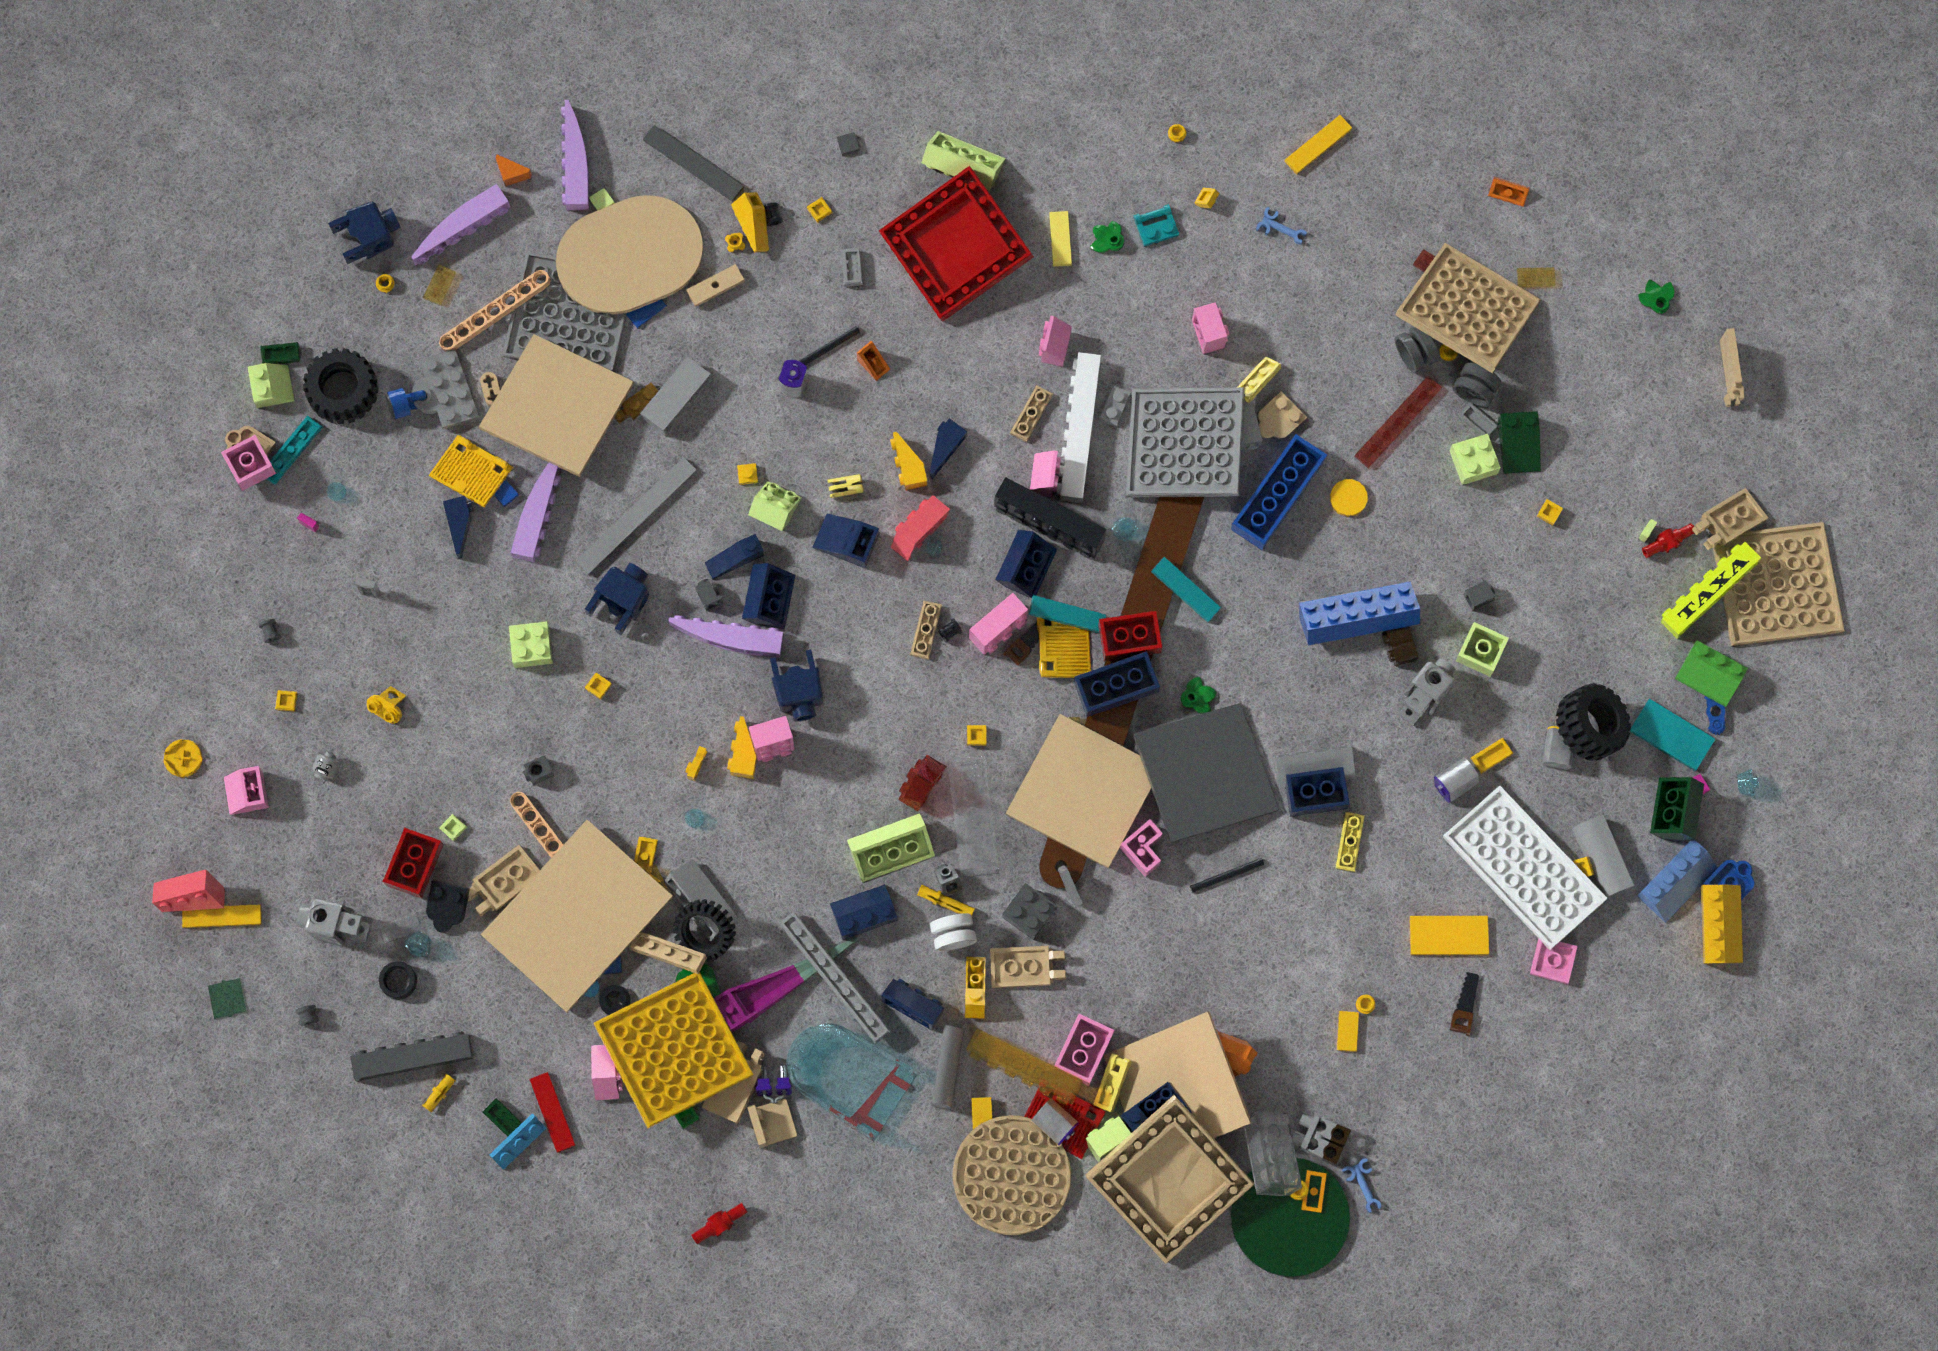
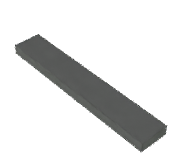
M655 125L643 138V141L732 202L743 190L744 186Z

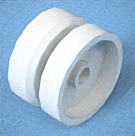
M971 914L951 915L930 923L932 934L938 936L934 939L936 951H950L967 947L977 942L975 931L969 929L973 925Z

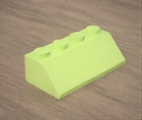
M937 131L927 143L921 163L930 169L940 170L947 176H956L970 166L984 187L990 191L1006 158Z
M920 814L847 840L862 882L935 856L926 825Z

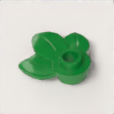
M1112 221L1108 227L1105 225L1093 227V234L1096 240L1090 245V248L1099 253L1122 249L1124 238L1121 235V226L1117 222Z
M1648 280L1645 293L1638 294L1639 301L1645 307L1652 308L1654 312L1663 314L1670 307L1669 301L1674 297V287L1671 282L1660 287L1656 282ZM1658 302L1663 303L1662 308L1657 306Z
M1196 677L1187 683L1186 690L1181 694L1180 699L1184 707L1193 708L1196 712L1203 714L1212 711L1209 702L1215 698L1217 692L1210 686H1203L1202 679ZM1188 696H1191L1193 701L1189 700Z

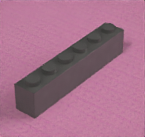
M456 1032L452 1034L453 1036L446 1038L444 1035L435 1036L431 1041L419 1039L413 1041L414 1044L410 1045L398 1043L394 1045V1048L389 1049L383 1046L377 1047L375 1051L368 1053L367 1050L357 1051L355 1055L350 1056L354 1080L362 1081L473 1059L470 1036L464 1034V1032Z

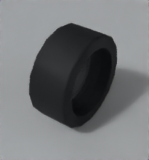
M390 962L380 972L379 985L385 995L391 999L401 1000L409 997L414 992L417 986V976L412 967L405 962ZM396 969L407 972L410 979L407 988L400 992L392 991L387 986V976Z

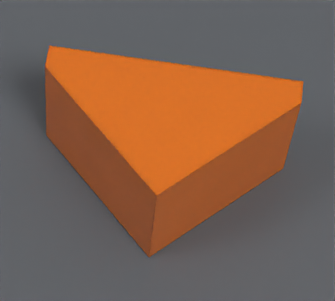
M498 154L495 158L505 187L531 178L532 174L529 168Z
M872 341L857 352V361L876 381L890 370Z

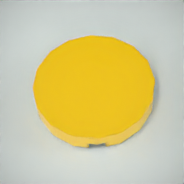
M1344 479L1337 482L1330 493L1332 508L1343 516L1360 514L1365 509L1368 501L1365 487L1353 479Z
M183 739L172 742L166 748L163 759L166 769L172 775L180 778L195 774L203 761L199 746L193 741Z

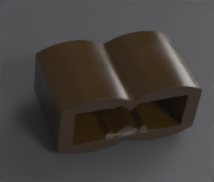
M1409 626L1387 630L1382 633L1383 642L1388 644L1390 650L1387 651L1388 659L1394 663V666L1417 661L1418 654Z

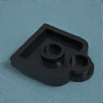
M436 880L431 881L426 914L433 921L434 928L438 932H447L451 929L452 925H458L463 922L470 888Z

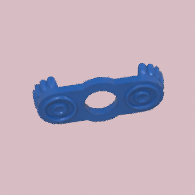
M1705 696L1704 699H1706L1707 703L1706 714L1709 718L1708 729L1712 734L1720 735L1725 730V707ZM1713 706L1721 709V714L1717 717L1713 716L1710 712Z

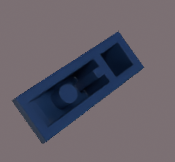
M950 418L946 423L943 421L937 429L938 433L930 468L931 479L937 475L967 437V431Z
M465 496L443 501L458 559L463 556L471 522L470 512H473L472 503L467 501Z
M753 534L705 562V565L712 579H715L763 557L764 550L756 534Z

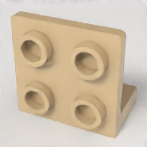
M786 1099L779 1100L778 1103L774 1104L769 1103L759 1107H755V1105L747 1107L759 1148L797 1136Z

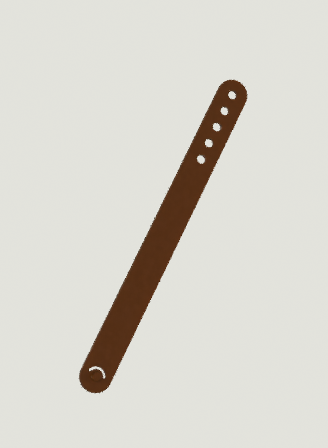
M1159 497L1121 616L1156 611L1161 632L1173 591L1151 571L1163 557L1181 570L1204 497ZM1148 655V656H1149V659H1150V661H1151L1153 655ZM1124 659L1112 660V661H1105L1104 666L1110 665V664H1112V663H1115V662H1118V661H1121V660H1124ZM1138 700L1089 716L1084 726L1124 746ZM1048 837L1039 864L1040 875L1049 886L1065 889L1060 874L1055 869V864L1059 861L1065 862L1074 884H1076L1082 875L1087 857L1070 848H1066L1064 845Z

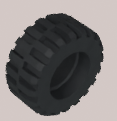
M338 348L332 349L331 353L327 351L322 352L323 356L320 358L316 356L313 359L314 364H309L306 368L308 374L305 373L303 377L305 382L303 390L313 411L322 419L325 417L331 423L336 420L338 424H344V420H348L349 423L355 422L354 418L357 416L359 419L363 418V412L365 410L369 412L372 409L371 403L376 402L377 397L375 394L378 393V381L367 359L364 356L361 357L358 352L353 351L351 353L349 349L345 348L342 351H339ZM338 372L354 374L358 380V385L351 396L342 400H333L326 397L323 388L330 376Z
M1586 684L1564 696L1558 705L1556 713L1558 717L1556 725L1559 726L1558 733L1560 736L1562 735L1563 743L1570 747L1569 750L1572 753H1577V756L1590 761L1601 760L1619 751L1626 745L1629 739L1630 732L1628 731L1631 730V723H1629L1630 715L1626 712L1627 707L1625 703L1623 704L1620 701L1621 698L1619 695H1615L1612 689H1606V686L1601 684ZM1588 712L1595 718L1599 732L1590 723Z

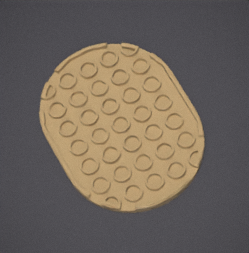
M644 195L631 197L582 217L566 231L559 243L556 254L558 278L568 296L586 309L596 313H611V315L628 313L678 292L689 283L701 264L703 254L702 236L695 219L685 208L676 202L659 196Z

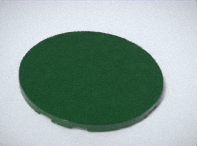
M1282 1157L1269 1160L1257 1166L1248 1174L1254 1185L1235 1201L1231 1207L1232 1231L1244 1255L1259 1268L1268 1273L1283 1277L1309 1275L1329 1264L1342 1249L1350 1225L1348 1201L1335 1177L1322 1166L1297 1157ZM1307 1170L1327 1173L1321 1213L1301 1210L1303 1199L1295 1200L1289 1194V1186L1293 1181L1301 1180L1305 1182ZM1310 1175L1306 1206L1318 1208L1322 1177ZM1313 1187L1318 1189V1194L1315 1196L1310 1194V1190Z

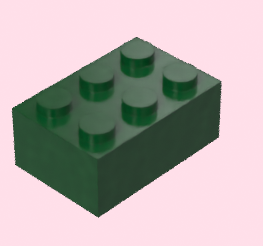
M1659 777L1650 833L1664 840H1695L1704 783L1692 777Z

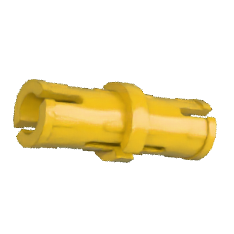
M445 1074L437 1087H433V1092L422 1106L432 1113L442 1098H446L445 1094L456 1080Z

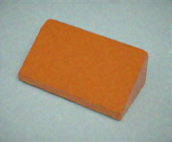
M1494 177L1488 196L1524 207L1530 187Z

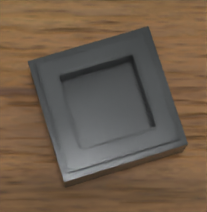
M855 132L837 137L842 156L860 151Z

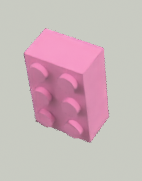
M1012 593L969 629V639L984 655L988 652L989 654L993 653L998 648L997 644L1000 641H1007L1013 635L1011 633L1016 628L1021 629L1027 623L1028 609Z
M786 716L749 727L758 761L768 762L773 760L774 756H788L795 750L793 736Z
M1078 1014L1053 1070L1089 1086L1114 1034V1030Z

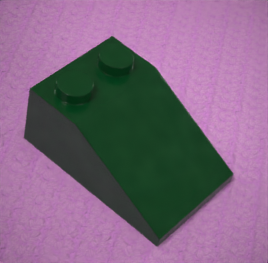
M1538 411L1501 413L1497 421L1503 474L1541 472Z

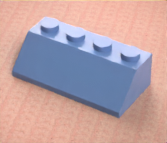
M1691 840L1637 896L1666 923L1717 869V866L1708 851L1696 840Z

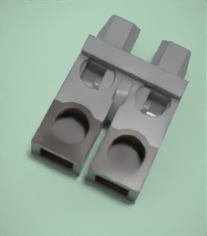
M1303 1114L1298 1125L1307 1128L1308 1131L1306 1135L1295 1131L1291 1142L1299 1146V1150L1336 1167L1351 1130L1314 1115V1117Z

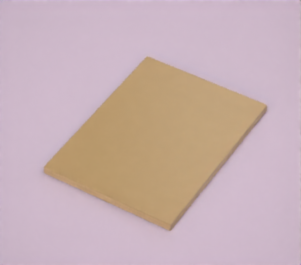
M586 820L483 931L481 936L568 1013L667 905L673 896L591 822Z

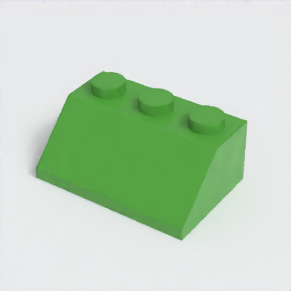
M1697 640L1689 651L1675 679L1726 707L1748 668Z

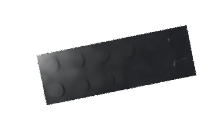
M1005 477L995 495L994 507H996V511L1003 515L1007 513L1013 516V520L1022 524L1025 522L1029 524L1033 531H1042L1053 541L1060 540L1066 548L1071 550L1075 548L1086 558L1092 557L1095 559L1105 541L1107 529Z

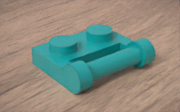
M1169 204L1164 205L1161 209L1142 215H1133L1144 247L1179 236ZM1166 215L1167 218L1147 226L1142 224L1144 221Z

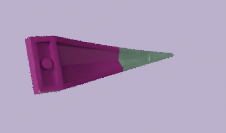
M855 937L827 950V953L834 960L856 943L858 938ZM806 959L769 975L727 989L716 996L714 1000L733 1033L745 1024L753 1022L817 973V971Z

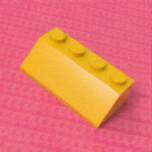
M1702 885L1703 964L1743 963L1741 885Z

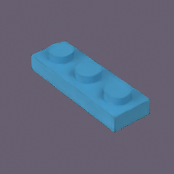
M532 1113L489 1156L504 1170L546 1127Z

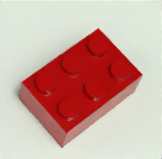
M1156 611L1099 619L1098 627L1104 662L1126 659L1147 652L1148 655L1160 654L1162 652Z
M404 828L383 883L390 888L422 899L444 846L441 840Z

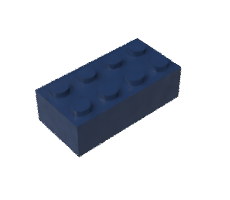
M1147 652L1074 677V685L1086 717L1159 693L1160 690L1159 682Z

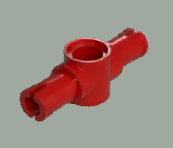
M1690 523L1678 530L1669 528L1657 536L1655 542L1642 548L1643 555L1648 558L1660 551L1669 553L1670 549L1678 548L1683 539L1695 534L1692 530L1694 525Z
M743 1203L738 1204L729 1211H718L707 1219L708 1222L705 1223L704 1227L691 1234L697 1245L712 1235L713 1237L715 1235L717 1237L721 1236L722 1232L727 1229L729 1231L734 1221L748 1213Z

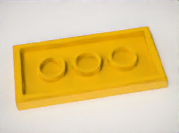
M1488 916L1409 917L1411 955H1489Z

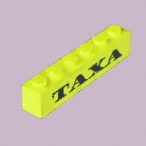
M1746 542L1741 546L1737 544L1730 551L1732 554L1728 558L1723 557L1717 563L1718 567L1714 571L1710 569L1703 576L1704 580L1700 584L1696 582L1689 589L1691 592L1686 597L1682 595L1675 602L1677 605L1673 609L1668 608L1662 614L1661 623L1677 639L1760 562L1761 557Z

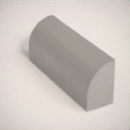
M687 357L642 410L641 416L652 427L664 436H667L713 380L711 373Z
M1351 746L1273 755L1279 788L1286 787L1287 774L1338 767L1344 768L1345 779L1356 778Z
M1604 815L1585 821L1572 828L1584 857L1589 856L1594 872L1592 876L1597 888L1607 898L1630 890L1634 886Z
M694 859L672 871L664 882L683 907L700 899V902L703 899H707V904L712 900L715 901L714 907L718 904L722 905L721 912L725 909L729 912L726 918L732 916L733 920L730 924L735 923L736 925L738 923V917ZM705 916L692 917L709 942L720 937L719 929L711 919Z
M944 1025L932 1099L933 1107L952 1109L964 1033L963 1029L954 1026Z

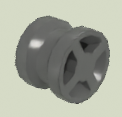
M315 1005L304 1006L296 1010L300 1016V1026H306L319 1021L318 1016L315 1015Z

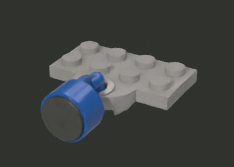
M455 349L419 360L424 377L415 383L412 393L405 394L404 389L399 388L389 391L385 395L390 414L394 419L411 415L410 410L417 408L424 414L437 413L443 430L479 419Z

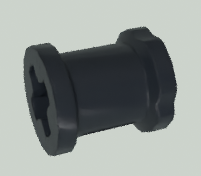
M778 203L764 205L767 226L781 224L783 219L780 217L777 209L779 207Z
M954 618L944 627L937 628L946 643L954 635L962 633L961 627Z

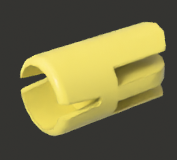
M860 474L827 480L828 483L847 482L830 486L829 491L848 488V491L830 494V498L864 492L862 484L853 485L862 482Z

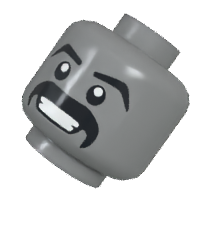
M328 751L325 754H318L312 766V771L315 773L314 776L325 781L334 779L340 767V761L336 759L337 755Z

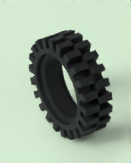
M698 899L690 902L676 916L673 924L676 927L673 929V933L677 934L674 937L675 941L681 940L678 945L705 954L707 957L705 962H710L711 959L714 961L723 956L732 946L736 931L733 930L736 927L735 923L730 924L733 920L732 916L726 918L729 912L726 909L723 912L720 911L722 905L718 904L714 907L715 901L711 900L707 904V899H703L701 902ZM694 916H705L711 919L719 929L720 938L718 943L705 945L698 942L690 932V919Z

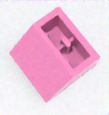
M1050 316L1049 322L1045 321L1044 339L1041 338L1039 356H1042L1041 362L1063 367L1072 326L1055 316Z
M1054 450L1034 455L1030 490L1041 496L1052 497L1053 492H1057L1059 476L1055 474H1059L1061 457H1057L1058 451Z
M259 766L239 769L224 777L230 815L269 808L263 770Z

